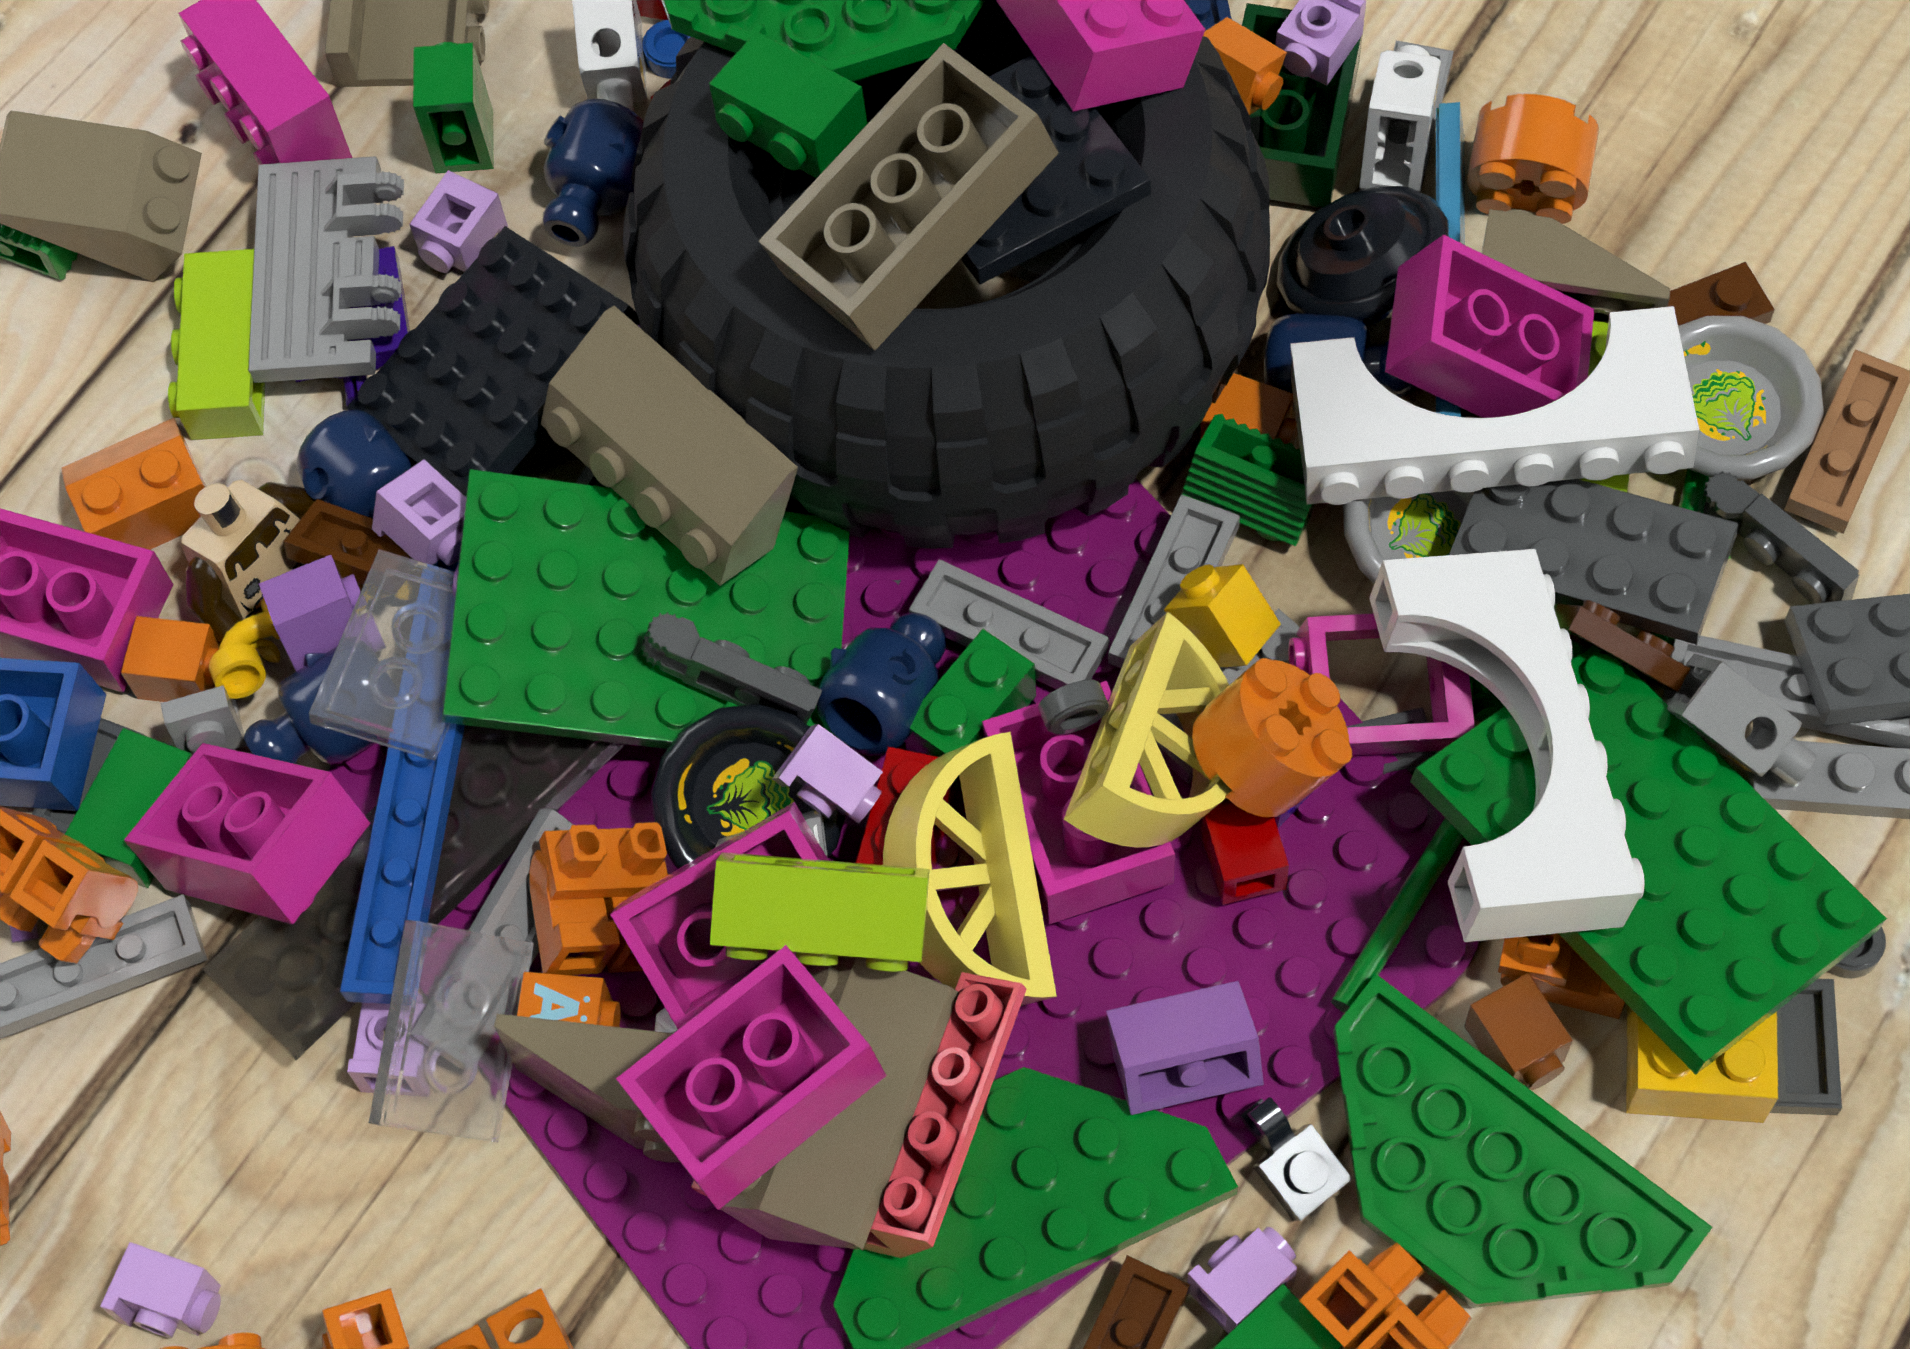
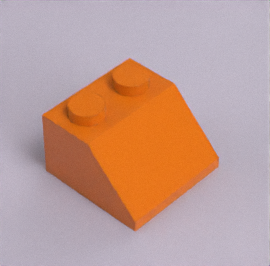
M171 418L61 468L66 491L81 525L87 533L151 550L184 535L201 517L195 509L194 502L196 496L206 487V484L175 418Z

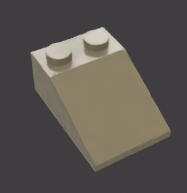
M11 110L6 116L0 142V224L153 282L183 253L202 153L146 130Z
M1489 209L1481 253L1593 308V321L1608 323L1610 312L1667 307L1670 288L1555 219L1536 216L1528 211L1519 209L1508 211Z
M496 1014L494 1028L517 1070L636 1149H642L646 1157L663 1162H680L616 1080L618 1076L673 1033Z

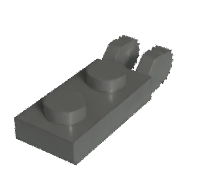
M1722 471L1721 474L1715 473L1713 477H1709L1704 487L1703 496H1706L1703 514L1738 523L1737 534L1744 538V546L1754 558L1765 565L1775 563L1793 578L1792 582L1797 591L1813 604L1852 600L1859 578V570L1762 493L1756 492L1743 480L1738 481L1736 479L1737 476H1732L1730 472L1725 474Z
M667 612L662 615L659 613L658 617H653L652 622H649L646 633L647 637L643 639L641 650H643L642 657H646V662L652 663V667L657 665L659 670L682 679V682L735 705L760 704L794 714L806 724L809 721L822 690L810 685L809 680L800 672L782 666L773 669L750 658L749 653L735 643L726 640L712 642L703 637L700 638L694 622L683 617L679 619L675 616L676 614L669 615Z

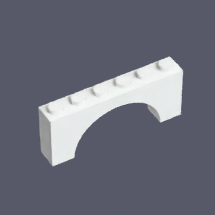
M1674 306L1610 312L1605 353L1595 370L1584 382L1565 396L1543 407L1520 414L1494 418H1466L1444 415L1420 408L1399 398L1382 386L1368 371L1357 351L1354 337L1291 343V383L1307 504L1329 503L1341 505L1353 500L1380 497L1405 499L1422 493L1454 490L1468 493L1486 487L1518 484L1539 486L1549 481L1581 478L1603 480L1613 475L1644 472L1668 474L1678 469L1694 467L1699 426Z
M1536 549L1383 560L1369 599L1384 652L1413 653L1446 662L1479 681L1502 702L1518 724L1526 739L1535 769L1536 797L1533 812L1519 826L1507 834L1482 844L1463 847L1449 877L1448 885L1464 942L1623 927L1637 901L1643 896L1645 885L1644 873L1639 860L1631 858L1624 836L1626 830L1624 808L1619 799H1613L1606 778L1608 768L1606 751L1602 742L1595 741L1588 720L1590 712L1588 693L1583 684H1577L1571 665V639L1568 631L1559 627L1554 611V584L1548 574H1543Z

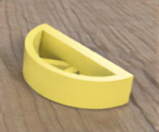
M1169 612L1161 617L1129 647L1109 699L1108 710L1101 720L1064 817L1065 821L1079 830L1103 841L1135 848L1153 847L1173 841L1226 798L1225 796L1232 791L1218 774L1212 779L1207 777L1196 757L1192 739L1193 724L1198 715L1204 711L1209 702L1229 686V683L1204 645ZM1176 713L1184 732L1160 714ZM1156 741L1193 768L1192 787L1189 798H1181ZM1138 763L1141 765L1154 796L1130 788Z
M1011 732L995 734L936 758L912 778L896 802L889 819L884 842L883 865L930 869L921 965L942 984L951 986L953 989H956L961 972L1022 983L1027 989L1021 1004L1023 1006L1054 998L1057 995ZM958 776L960 778L967 820L943 800L948 788ZM934 824L973 857L974 865L932 870L931 839ZM978 886L980 895L956 932L945 914L937 891ZM985 930L992 965L988 964L973 951Z

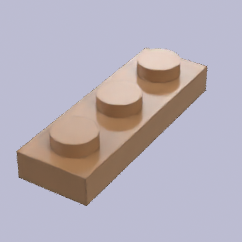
M1855 349L1784 508L1785 511L1844 534L1910 384V370Z

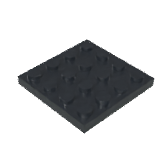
M504 226L496 237L484 244L476 260L463 275L443 291L438 303L421 323L402 338L398 349L379 371L370 376L361 385L358 395L346 408L348 410L364 411L375 417L385 426L400 449L416 464L425 459L466 497L470 469L510 474L547 432L541 425L549 382L602 314L612 306H616L637 326L640 324L638 315L630 305Z

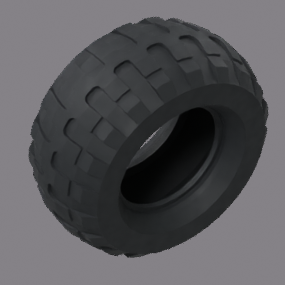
M986 0L958 46L953 50L988 77L1033 54L996 0ZM693 37L686 41L676 56V72L671 78L670 85L655 92L647 109L632 171L631 181L634 192L629 193L623 228V248L631 285L632 300L638 315L640 328L690 371L707 390L715 393L745 420V423L759 432L798 466L788 502L792 500L800 502L809 513L838 528L849 531V535L862 538L873 527L899 532L900 536L904 537L906 546L937 549L953 548L955 535H978L997 532L999 544L1043 534L1045 533V522H1047V519L1058 516L1073 508H1076L1086 516L1108 508L1128 495L1129 484L1134 482L1139 471L1147 466L1163 468L1189 442L1193 431L1202 422L1211 404L1216 403L1250 345L1256 327L1258 304L1267 284L1270 265L1269 176L1265 159L1251 132V118L1218 51L1208 37H1202L1184 88L1095 107L1151 179V195L1084 230L1071 250L1055 266L1018 290L983 303L944 309L914 308L875 351L789 281L758 242L817 178L800 169L790 170L785 168L774 159L771 153L747 140L745 142L736 141L720 128L716 121L709 83L736 53ZM929 58L852 81L862 86L867 124Z

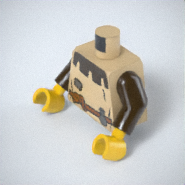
M241 479L233 481L228 488L220 483L208 485L196 496L194 505L201 517L182 536L180 544L189 563L186 568V601L190 610L202 623L210 624L214 636L220 643L226 632L237 622L263 612L261 608L263 594L259 583L305 565L287 558L283 540L316 500L308 495L305 488L276 482H266L257 489ZM261 639L250 645L258 649L260 655L268 662L278 663L280 661V652L271 641Z

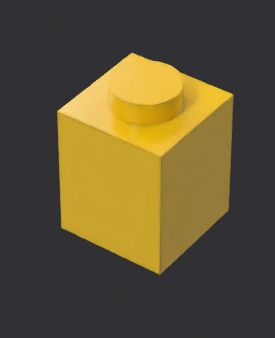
M1207 564L1192 570L1182 579L1180 583L1181 590L1164 608L1166 613L1169 612L1196 636L1219 667L1247 666L1281 625L1243 564L1213 567V565Z

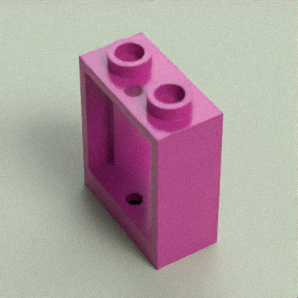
M1374 613L1307 617L1296 632L1297 637L1290 638L1289 664L1300 668L1309 675L1321 673L1330 679L1326 641L1380 638ZM1426 656L1433 723L1349 727L1347 729L1352 756L1441 751L1475 727L1469 675L1446 662Z

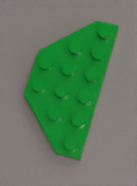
M986 0L661 1L671 28L676 32L737 53L751 36L758 31L846 79L855 81L930 58L943 43L952 50H955Z
M1377 974L1374 975L1335 1025L1333 1034L1361 1222L1389 1244H1400L1424 1271L1472 1308L1668 1286L1675 1280L1713 1228Z
M1022 1067L994 1080L934 1246L903 1258L864 1249H854L835 1298L834 1309L853 1349H916L1237 1195L1238 1185L1206 1126L1157 1110L1131 1115L1126 1100Z

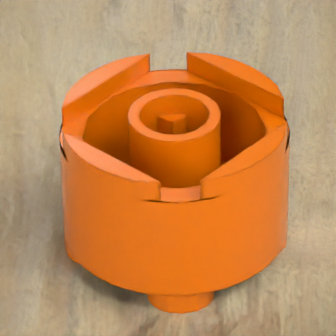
M1509 95L1506 97L1505 106L1491 110L1492 101L1483 105L1478 115L1467 175V185L1471 192L1477 196L1476 208L1485 214H1489V209L1501 211L1519 209L1536 212V216L1553 218L1561 224L1570 222L1573 211L1581 207L1588 197L1599 134L1597 121L1589 114L1587 124L1574 116L1576 105L1566 100L1546 95Z
M1268 658L1257 660L1209 702L1204 711L1195 720L1192 739L1195 754L1201 768L1209 779H1212L1216 774L1219 775L1224 783L1232 789L1225 797L1240 809L1262 817H1277L1285 813L1338 772L1352 758L1348 729L1344 717L1337 706L1340 703L1339 690L1332 680L1321 673L1309 675L1300 668L1283 661Z

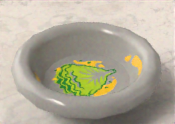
M1704 316L1678 326L1699 426L1694 467L1687 469L1708 477H1713L1715 473L1721 474L1723 471L1725 474L1730 472L1732 476H1737L1736 479L1753 480L1786 468L1812 444L1824 410L1821 379L1805 350L1779 329L1744 316Z
M1454 490L1422 493L1405 499L1393 497L1359 499L1343 504L1344 536L1359 569L1375 584L1383 560L1449 555L1474 492L1464 493Z

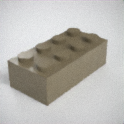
M943 43L758 242L789 281L875 351L1059 152L1036 112Z

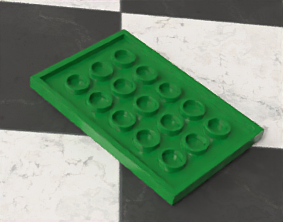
M470 469L467 482L441 722L668 749L685 726L718 708L738 705L682 682V679L659 670V666L655 665L652 667V663H647L646 657H642L643 650H641L644 637H647L646 633L649 622H652L653 617H658L659 613L664 615L667 612L669 615L676 614L675 616L679 619L683 617L693 621L700 638L703 637L712 642L726 640L735 643L745 649L751 659L773 669L782 666L796 670L809 680L810 685L819 688L825 674L830 669L831 651L834 648L842 649L849 531L838 528L816 515L785 511L774 548L720 586L702 569L691 565L684 557L682 551L659 530L648 526L639 517L637 511L612 488ZM816 704L807 725L819 724L824 728L818 716Z
M1592 645L1573 658L1571 665L1577 684H1583L1587 690L1590 704L1588 720L1595 741L1602 742L1605 748L1608 763L1606 778L1613 799H1619L1624 808L1626 818L1624 836L1631 858H1637L1642 866L1645 885L1642 898L1637 901L1623 927L1558 934L1687 1067L1697 1075L1878 932L1887 918L1691 727L1671 714L1667 709L1668 705L1625 663L1622 665L1614 657L1601 654V650ZM1505 706L1416 767L1410 780L1471 845L1482 844L1507 834L1519 826L1534 809L1536 779L1532 756L1523 733Z

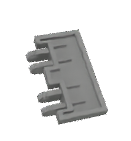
M376 156L259 165L249 373L254 383L374 375L376 351L372 341L349 340L393 336L394 333L397 334L398 330H400V314H398V311H394L393 308H380L379 306L377 308H350L380 305L381 303L387 305V303H394V301H398V298H401V282L398 281L399 279L394 278L393 275H378L379 247L374 236H365L379 235L384 232L388 234L390 232L395 233L396 230H400V227H403V211H400V207L398 208L396 205H390L389 203L383 204V201L390 202L392 200L396 201L398 198L401 199V195H404V179H401V176L396 175V173H390V171L381 172Z

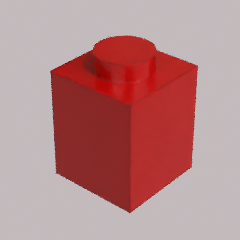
M1225 798L1202 818L1201 835L1222 905L1286 890L1289 864L1274 817H1262L1248 813Z

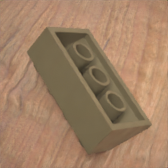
M616 306L606 310L549 382L541 425L557 444L568 448L589 467L601 484L611 487L629 503L648 526L659 530L679 548L691 565L702 569L721 586L774 548L798 466L759 432L745 423V420L715 393L707 390L690 371Z
M838 955L837 965H807V971L869 1043L887 1076L720 1210L772 1240L863 1250L957 1000L958 991L951 986L908 971L893 972L869 969L865 967L866 958Z

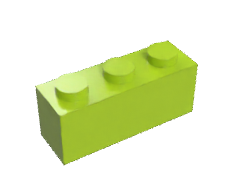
M254 249L185 253L183 277L176 278L174 281L175 305L178 313L181 314L180 329H174L171 334V350L173 360L178 366L177 381L170 382L168 402L172 417L180 418L191 440L263 436L265 382L254 383L249 373Z
M722 852L716 860L710 945L726 946V956L735 959L764 960L768 958V950L779 951L786 945L791 952H796V958L802 964L817 966L837 965L839 955L866 958L865 967L869 969L893 972L906 971L908 961L922 962L930 869Z

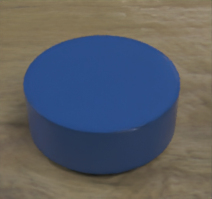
M663 20L653 25L646 32L642 43L648 68L660 77L671 79L676 72V56L690 36L672 30L669 20Z

